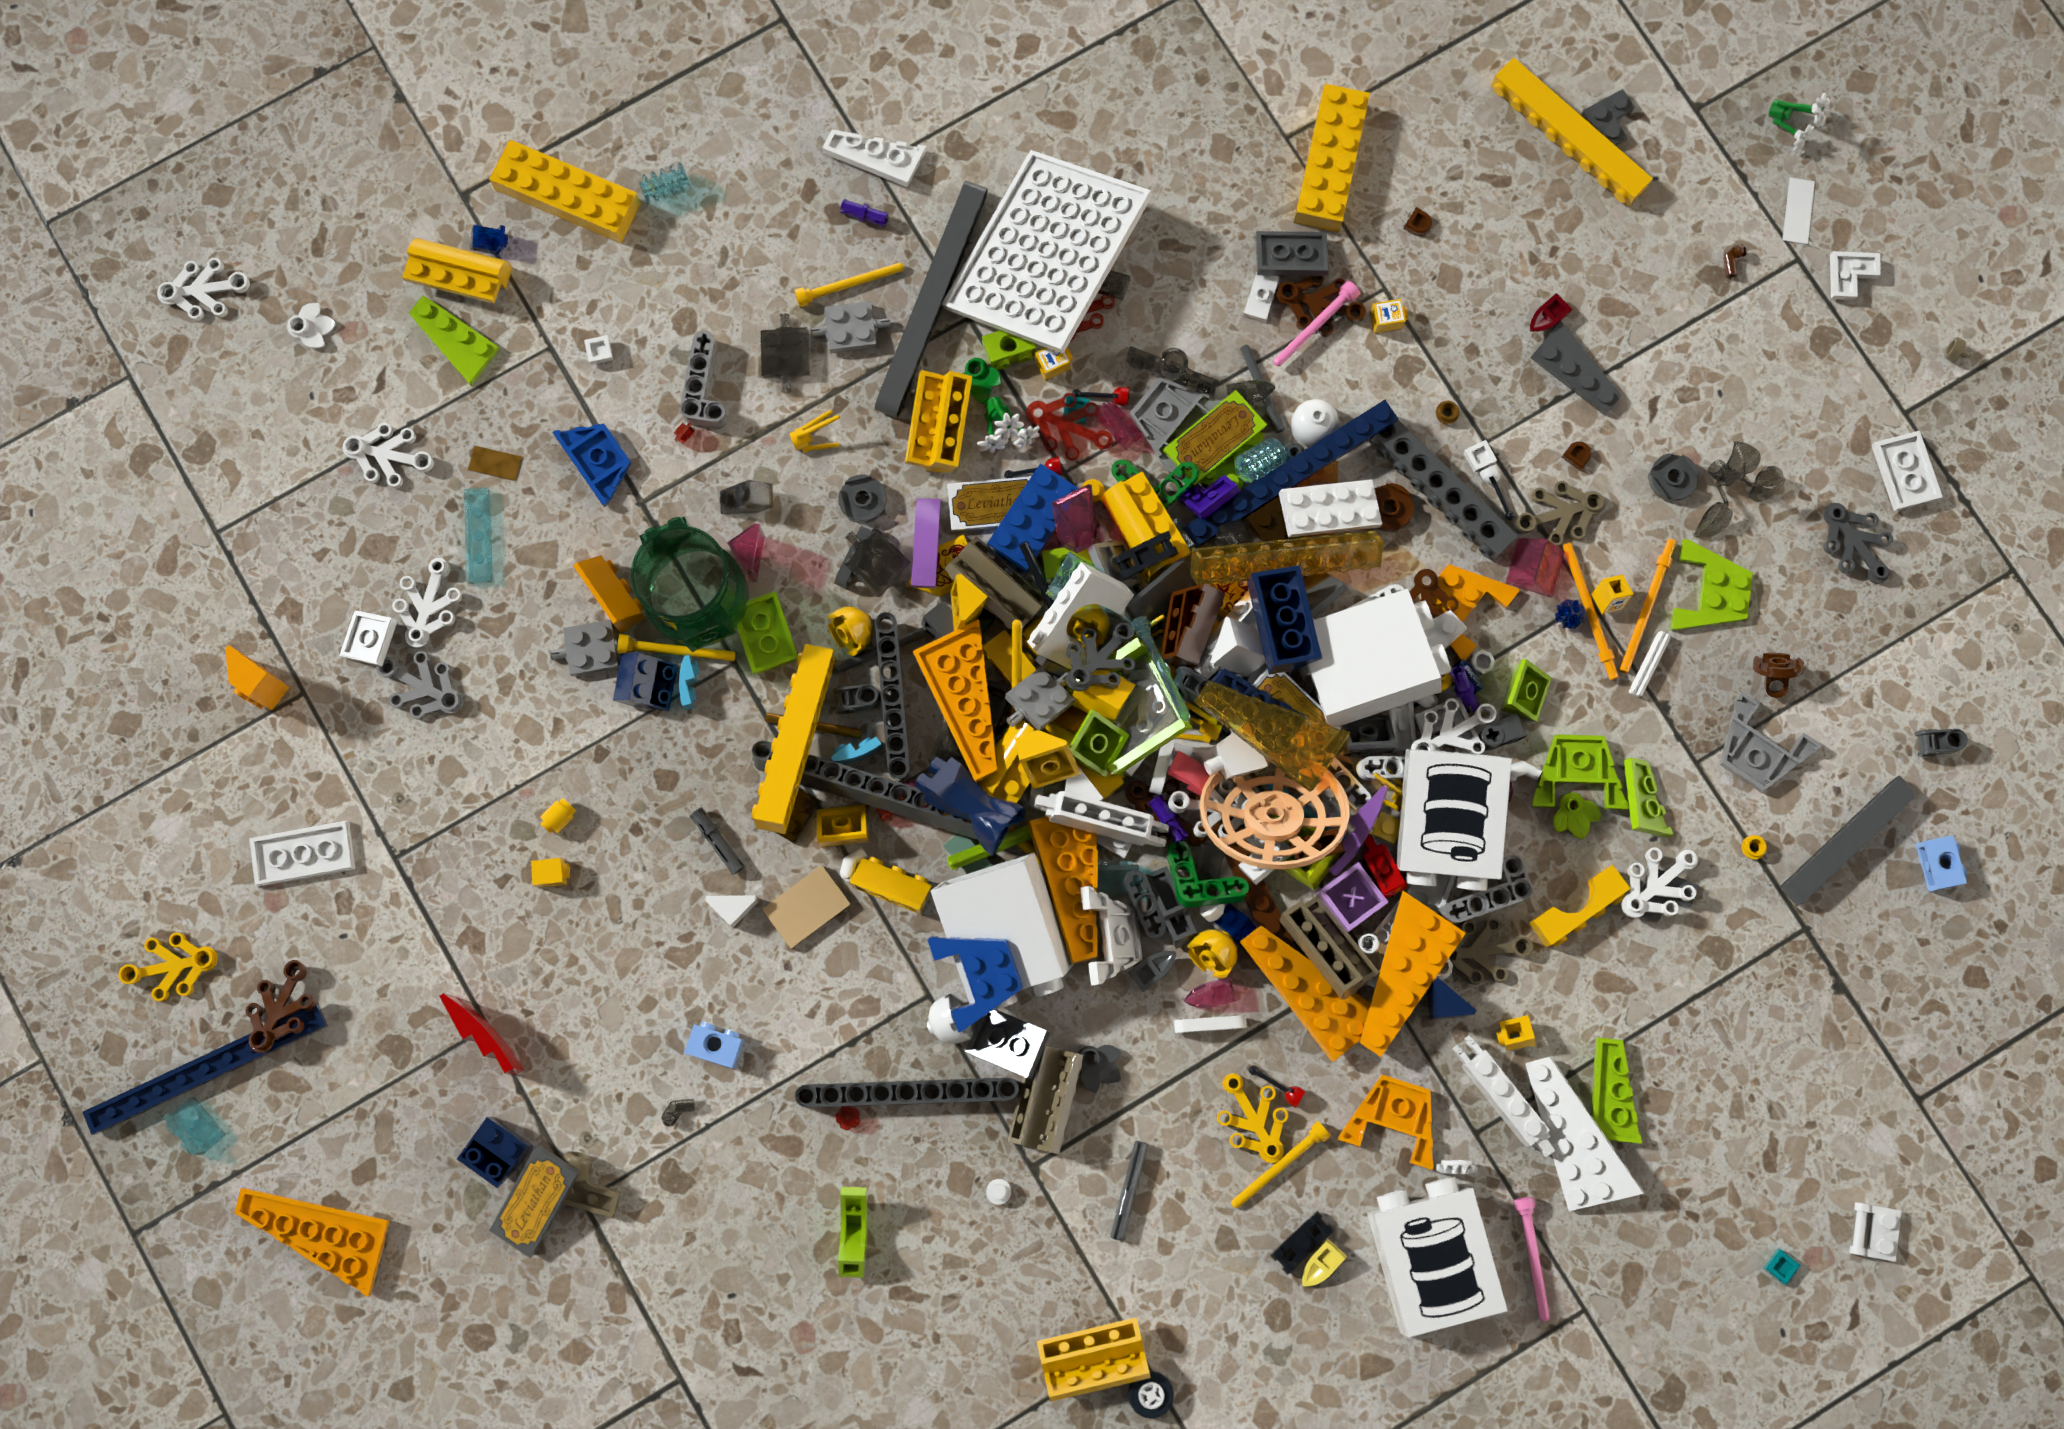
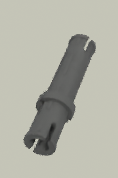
M702 807L694 811L689 817L701 831L702 838L707 839L732 875L740 872L745 865L718 830L719 826L710 820Z

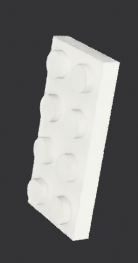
M1372 479L1281 489L1279 492L1288 538L1379 528L1382 525Z

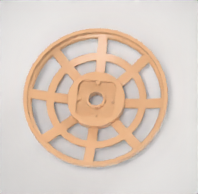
M1269 751L1264 755L1267 763L1276 764L1275 776H1262L1245 781L1243 776L1232 778L1237 786L1227 795L1223 804L1209 800L1214 788L1224 778L1221 771L1209 777L1200 797L1202 825L1209 838L1218 848L1240 862L1255 867L1278 870L1306 866L1331 853L1346 833L1349 823V802L1342 785L1327 769L1308 758L1287 752L1274 753ZM1286 765L1305 770L1319 778L1321 782L1310 789L1298 781L1285 778ZM1273 784V791H1264L1256 794L1252 787ZM1283 786L1293 788L1302 793L1303 796L1295 799L1293 796L1282 792ZM1328 788L1334 793L1339 803L1341 817L1326 818L1324 806L1318 796ZM1241 793L1248 799L1244 810L1231 807L1234 800ZM1312 802L1317 811L1318 818H1304L1303 807ZM1207 809L1222 813V822L1228 833L1227 836L1218 838L1212 831L1208 822ZM1268 815H1278L1279 818L1272 819L1268 817ZM1229 816L1244 819L1246 828L1235 832L1231 826ZM1340 826L1336 838L1329 846L1322 851L1312 847L1321 837L1325 827ZM1302 827H1317L1312 837L1306 842L1297 835ZM1255 836L1265 841L1264 849L1252 846L1245 842L1244 839ZM1288 840L1296 846L1288 850L1274 851L1275 842ZM1237 843L1250 852L1263 855L1262 860L1243 855L1227 845ZM1300 852H1304L1309 856L1295 861H1272L1273 857L1291 856Z

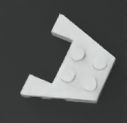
M1091 886L1080 888L1083 910H1099V926L1102 931L1103 940L1102 952L1105 961L1089 963L1091 986L1103 984L1106 979L1113 978L1118 972L1128 969L1143 960L1139 923L1135 909L1118 900L1113 901L1109 899L1108 895L1103 892H1095Z

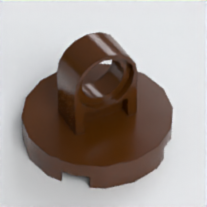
M1763 653V658L1755 656L1753 660V670L1765 676V690L1773 698H1780L1787 693L1789 678L1798 677L1803 674L1804 661L1797 657L1796 661L1791 660L1790 654ZM1778 680L1783 683V687L1779 691H1772L1769 688L1770 683Z

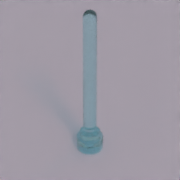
M1141 616L1134 619L1130 623L1134 634L1142 638L1180 717L1188 721L1191 715L1150 634L1152 625L1148 617Z

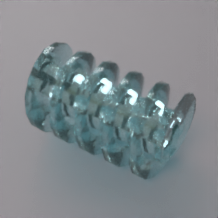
M680 162L678 163L677 171L670 165L669 173H666L661 168L660 176L651 171V179L642 174V182H639L647 205L650 204L651 196L657 202L659 201L660 193L666 199L668 198L669 190L676 196L677 188L682 193H685L686 185L690 187L684 166Z
M1267 438L1237 456L1235 460L1236 473L1244 482L1252 483L1254 480L1266 475L1267 472H1271L1274 468L1279 467L1280 464L1285 463L1288 458L1287 450L1279 440Z

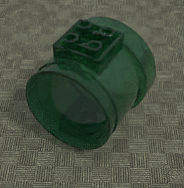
M685 516L671 518L667 521V524L648 528L644 534L639 535L642 545L637 550L632 562L631 583L637 599L643 605L647 617L655 628L665 638L678 645L687 646L691 652L716 644L728 636L737 633V625L739 622H742L748 608L749 587L747 579L736 560L726 550L722 549L712 536L703 530L692 527ZM698 551L709 552L722 559L723 578L720 588L706 606L696 612L679 616L666 615L654 610L651 600L652 587L658 574L669 562L686 553Z

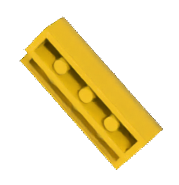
M415 238L407 250L409 257L402 278L407 282L495 304L499 289H506L513 267L506 260Z
M924 370L919 372L905 463L924 467L925 471L937 473L952 472L958 468L972 376L954 371H949L946 375Z
M1143 471L1124 482H1118L1102 495L1101 503L1122 538L1126 541L1129 549L1163 532L1169 531L1172 546L1176 547L1179 554L1143 571L1149 582L1159 577L1180 558L1184 559L1191 555L1190 549ZM1161 544L1155 546L1158 554L1164 551Z
M1024 719L1014 727L1009 725L995 747L998 772L976 782L988 796L1018 803L1030 784L1019 761L1015 737L1037 731V729Z
M1137 1318L1037 1341L1050 1402L1150 1378Z

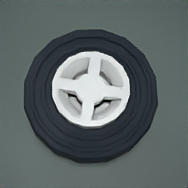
M1149 1371L1150 1378L1130 1383L1128 1398L1134 1412L1141 1417L1154 1419L1168 1412L1173 1404L1174 1392L1173 1386L1167 1377L1160 1372Z

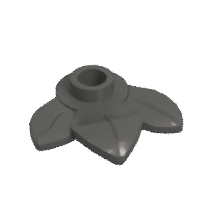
M1103 1045L1099 1048L1086 1046L1079 1051L1078 1054L1083 1055L1081 1081L1089 1091L1096 1093L1101 1081L1116 1083L1121 1080L1120 1071L1114 1063L1121 1055V1052L1112 1045ZM1087 1054L1094 1056L1093 1063L1089 1064L1085 1061Z

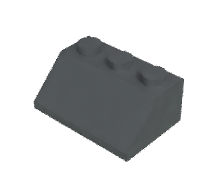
M1182 558L1176 561L1132 598L1125 607L1124 615L1137 630L1160 615L1168 616L1171 592L1199 585ZM1161 624L1154 625L1141 635L1144 636L1147 632L1150 634L1154 633Z

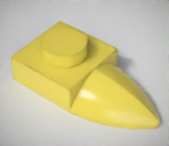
M1327 1239L1306 1264L1302 1285L1312 1286L1323 1282L1338 1268L1347 1256L1332 1241Z

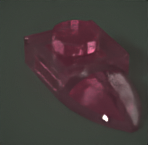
M1230 977L1197 986L1184 999L1185 1003L1198 1008H1212L1236 1001Z

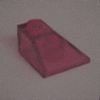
M1088 484L1052 502L1058 545L1075 553H1079L1096 542V529L1098 525L1092 485Z

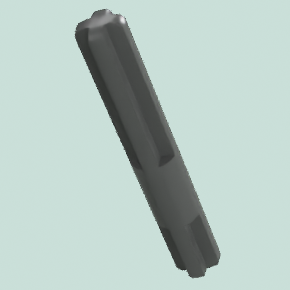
M1135 1141L1110 1234V1237L1115 1240L1123 1241L1148 1148V1144L1145 1142Z

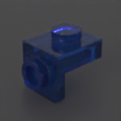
M479 225L472 226L470 250L499 255L502 249L506 248L508 234H505V226L500 225L498 229Z
M1230 903L1224 907L1221 917L1213 921L1221 930L1230 934L1239 946H1242L1240 941L1256 929L1250 918Z

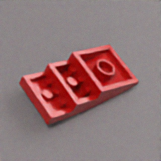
M445 993L439 995L462 1040L476 1042L483 1057L496 1058L504 1074L517 1075L524 1070L511 1048L479 1013L456 996Z

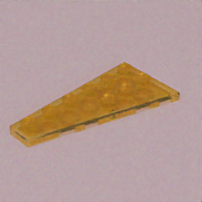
M1213 681L1205 684L1194 701L1309 792L1315 789L1351 733L1346 730L1333 728L1324 722L1309 719L1308 716L1281 706L1265 703L1259 698L1238 693L1237 690Z

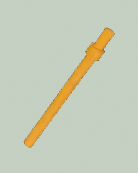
M1668 539L1662 555H1659L1657 559L1655 575L1619 669L1623 673L1628 674L1665 573L1671 567L1673 561L1671 557L1677 543L1676 540Z
M1572 543L1564 544L1562 547L1600 652L1598 653L1600 662L1604 663L1609 680L1617 679L1619 676L1613 662L1615 657L1612 649H1609L1574 548Z

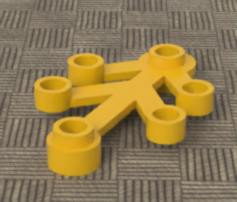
M176 932L170 935L169 944L172 947L181 948L192 957L181 959L162 946V942L159 939L149 938L144 943L145 950L155 953L167 962L140 968L136 965L127 964L120 968L118 977L122 983L134 985L143 977L167 973L159 986L155 987L151 992V996L155 1001L163 1002L168 999L169 989L183 969L192 967L185 980L179 982L176 986V992L180 996H190L194 991L193 985L203 971H210L216 966L218 955L211 947L197 948L187 941L184 934ZM180 936L181 942L176 945L174 939ZM155 941L157 944L156 948L151 950L150 944ZM205 955H208L209 961L204 964L202 959ZM134 970L135 977L130 979L129 973ZM187 984L188 991L183 993L182 986ZM162 989L164 995L159 999L157 992Z
M1234 1073L1228 1074L1223 1079V1088L1227 1093L1235 1096L1247 1119L1233 1116L1230 1112L1224 1110L1217 1114V1122L1222 1126L1231 1125L1253 1131L1260 1140L1259 1142L1246 1139L1241 1133H1233L1229 1138L1230 1145L1234 1148L1243 1147L1257 1151L1260 1157L1268 1163L1279 1161L1284 1154V1147L1279 1138L1283 1123L1288 1119L1287 1110L1277 1108L1273 1111L1274 1123L1270 1136L1264 1128L1270 1102L1276 1094L1275 1089L1272 1086L1261 1088V1099L1256 1114L1242 1090V1078ZM1230 1079L1237 1080L1238 1086L1233 1089L1229 1086ZM1269 1088L1272 1091L1270 1098L1264 1097V1089ZM1281 1110L1284 1112L1285 1117L1283 1120L1276 1118L1277 1111ZM1222 1113H1226L1229 1116L1227 1123L1220 1121ZM1238 1135L1241 1137L1240 1145L1233 1144L1232 1139L1234 1136ZM1273 1145L1276 1148L1274 1155L1267 1153L1268 1146Z

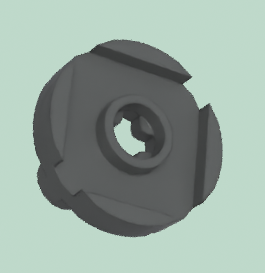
M1674 453L1665 454L1656 460L1648 473L1649 484L1653 492L1665 502L1681 501L1696 489L1698 469L1687 456L1673 455ZM1669 472L1679 475L1677 483L1669 480Z
M860 474L850 477L845 482V485L840 489L838 501L841 511L850 521L868 523L884 513L887 497L885 489L879 481L871 478L869 475ZM864 493L865 497L869 496L866 504L856 502L859 494Z

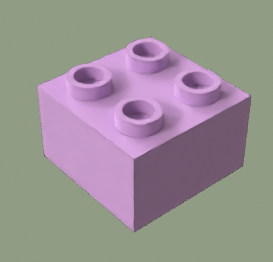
M1359 862L1315 894L1319 896L1347 932L1388 903Z

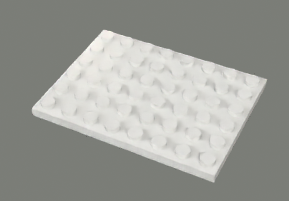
M1030 150L941 305L948 311L1064 353L1153 196L1151 190Z

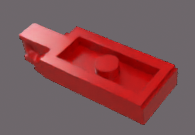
M1369 834L1364 841L1368 850L1363 852V857L1384 897L1387 899L1408 887L1386 845L1383 843L1377 845L1373 836Z

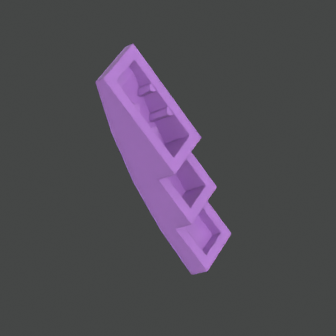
M917 498L912 588L936 589L941 499Z
M1384 784L1349 820L1356 828L1342 842L1346 853L1330 868V871L1336 877L1356 855L1370 834L1382 809L1389 789L1388 785Z

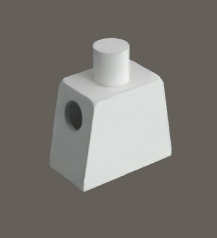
M1248 723L1212 747L1211 752L1214 758L1204 762V767L1209 775L1221 771L1225 780L1254 773L1268 766Z

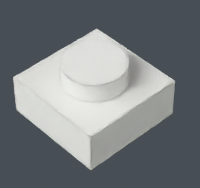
M608 335L584 340L590 365L614 360Z
M1486 440L1465 449L1463 452L1474 473L1497 461Z

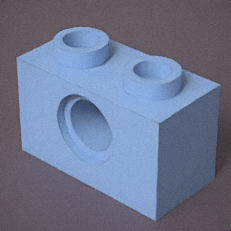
M1953 835L1916 844L1929 892L1967 883V871L1964 865L1961 864L1959 857L1960 847ZM1941 857L1947 862L1946 869L1940 864Z
M702 1022L701 1026L694 1024L684 1053L735 1069L744 1040L739 1039L740 1033L725 1029L723 1034L715 1031V1025ZM718 1037L721 1040V1048L713 1052L709 1047L711 1039Z

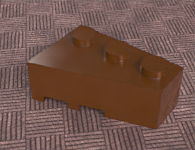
M1205 583L1171 592L1160 657L1161 661L1176 668L1179 666L1192 668L1199 665L1225 593Z

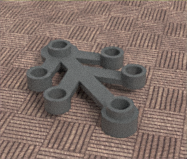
M1840 503L1829 504L1823 512L1824 520L1829 525L1827 541L1824 543L1823 549L1828 554H1834L1840 549L1841 545L1837 540L1840 529L1845 536L1841 561L1838 563L1839 571L1847 574L1855 568V562L1852 560L1854 548L1869 567L1867 577L1870 582L1880 584L1887 580L1890 573L1888 567L1885 564L1878 563L1863 542L1877 544L1881 548H1886L1893 543V536L1889 532L1875 534L1854 530L1848 523L1862 524L1865 528L1870 529L1878 524V516L1875 513L1862 515L1848 512L1846 507ZM1833 511H1837L1840 517H1835ZM1867 517L1873 519V524L1867 522ZM1881 537H1886L1888 543H1883ZM1829 543L1835 545V550L1829 548ZM1843 562H1847L1850 568L1845 569ZM1877 569H1881L1883 571V576H1880L1877 573Z
M1124 622L1117 624L1113 632V638L1098 653L1095 642L1096 631L1092 628L1084 629L1081 634V641L1086 646L1088 664L1082 668L1080 659L1082 647L1078 643L1069 644L1066 655L1071 659L1072 670L1066 678L1068 686L1075 691H1085L1090 685H1105L1109 689H1116L1121 681L1117 673L1111 672L1107 675H1092L1095 670H1120L1123 674H1131L1133 672L1135 662L1129 657L1106 660L1120 645L1131 641L1134 634L1133 627ZM1071 649L1076 650L1078 653L1071 652ZM1123 664H1128L1130 668L1125 667ZM1109 679L1115 680L1116 683L1110 682Z

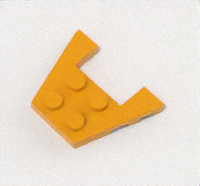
M1448 564L1438 576V586L1449 597H1454L1458 600V609L1453 613L1462 622L1484 594L1506 608L1520 591L1514 586ZM1431 593V603L1442 614L1447 612L1443 607V603ZM1452 600L1447 602L1449 609L1455 608V603ZM1463 634L1449 645L1462 664L1477 646Z
M1381 1074L1340 1132L1337 1140L1360 1147L1366 1124L1370 1122L1416 1137L1409 1163L1433 1170L1431 1090Z

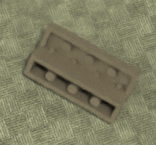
M977 536L945 567L952 580H955L956 574H962L988 596L985 602L987 611L997 615L1003 621L1005 627L1011 631L1014 620L1022 622L1023 630L1046 604L1041 592Z
M1318 895L1305 904L1301 900L1281 914L1280 923L1341 1000L1354 995L1359 988L1378 976L1379 971Z
M1045 1046L1032 1079L1023 1076L1007 1142L1059 1155L1064 1141L1063 1136L1066 1124L1070 1117L1072 1099L1076 1093L1078 1075L1082 1068V1054Z

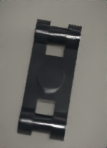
M1169 531L1163 532L1113 558L1115 565H1119L1121 570L1120 576L1123 581L1179 554L1176 547L1172 546ZM1161 544L1164 551L1158 554L1155 546ZM1132 558L1135 566L1130 568L1127 561Z
M1318 1210L1270 1254L1274 1261L1278 1260L1283 1266L1282 1270L1287 1275L1335 1230L1330 1224L1327 1225L1321 1219L1323 1216ZM1313 1225L1320 1231L1315 1237L1309 1231ZM1289 1248L1296 1254L1291 1260L1285 1254Z

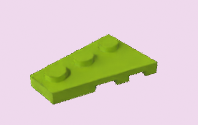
M1632 757L1624 760L1632 830L1665 838L1672 836L1671 827H1666L1663 815L1666 814L1664 806H1659L1655 795L1658 788L1649 762Z

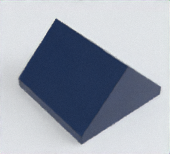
M1435 978L1427 989L1430 1020L1463 1018L1474 1015L1477 1012L1476 1009L1439 978Z

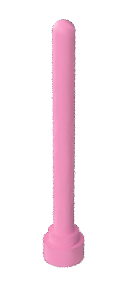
M1347 281L1340 288L1339 296L1274 359V365L1281 366L1345 302H1353L1360 295L1359 289L1352 282Z
M1534 1197L1514 1199L1515 1210H1518L1519 1215H1522L1539 1317L1542 1321L1546 1322L1549 1320L1550 1315L1532 1218L1533 1208H1536Z

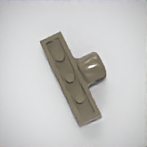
M574 1151L565 1153L562 1160L580 1171V1174L563 1204L606 1217H615L621 1192L593 1184L589 1181V1174L593 1163L590 1156Z

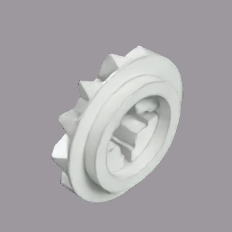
M1441 1160V1163L1436 1164V1170L1447 1174H1474L1477 1172V1164H1472L1471 1160Z

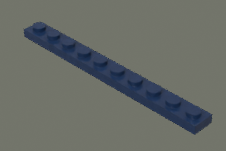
M1386 400L1381 401L1242 489L1202 520L1198 517L1183 527L1184 532L1196 549L1277 498L1281 489L1293 488L1396 423L1398 417Z
M316 1003L315 1007L310 1011L302 1009L278 1021L275 1028L287 1024L290 1018L297 1017L304 1022V1029L299 1034L291 1032L276 1039L272 1048L265 1053H257L251 1049L249 1044L250 1034L83 1111L82 1113L91 1135L103 1132L327 1027L328 1025L319 1004ZM298 1022L293 1025V1029L297 1027Z

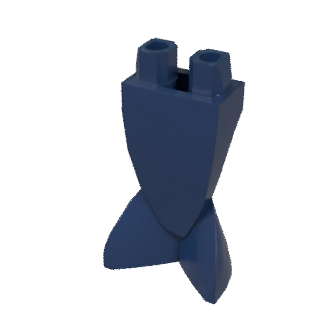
M936 757L929 766V771L935 774V776L932 778L925 773H921L916 779L915 787L924 793V801L950 815L971 820L973 830L980 845L992 856L996 853L1010 826L1016 825L1025 819L1026 808L1012 801L988 796L968 774L962 764L952 757L948 761Z

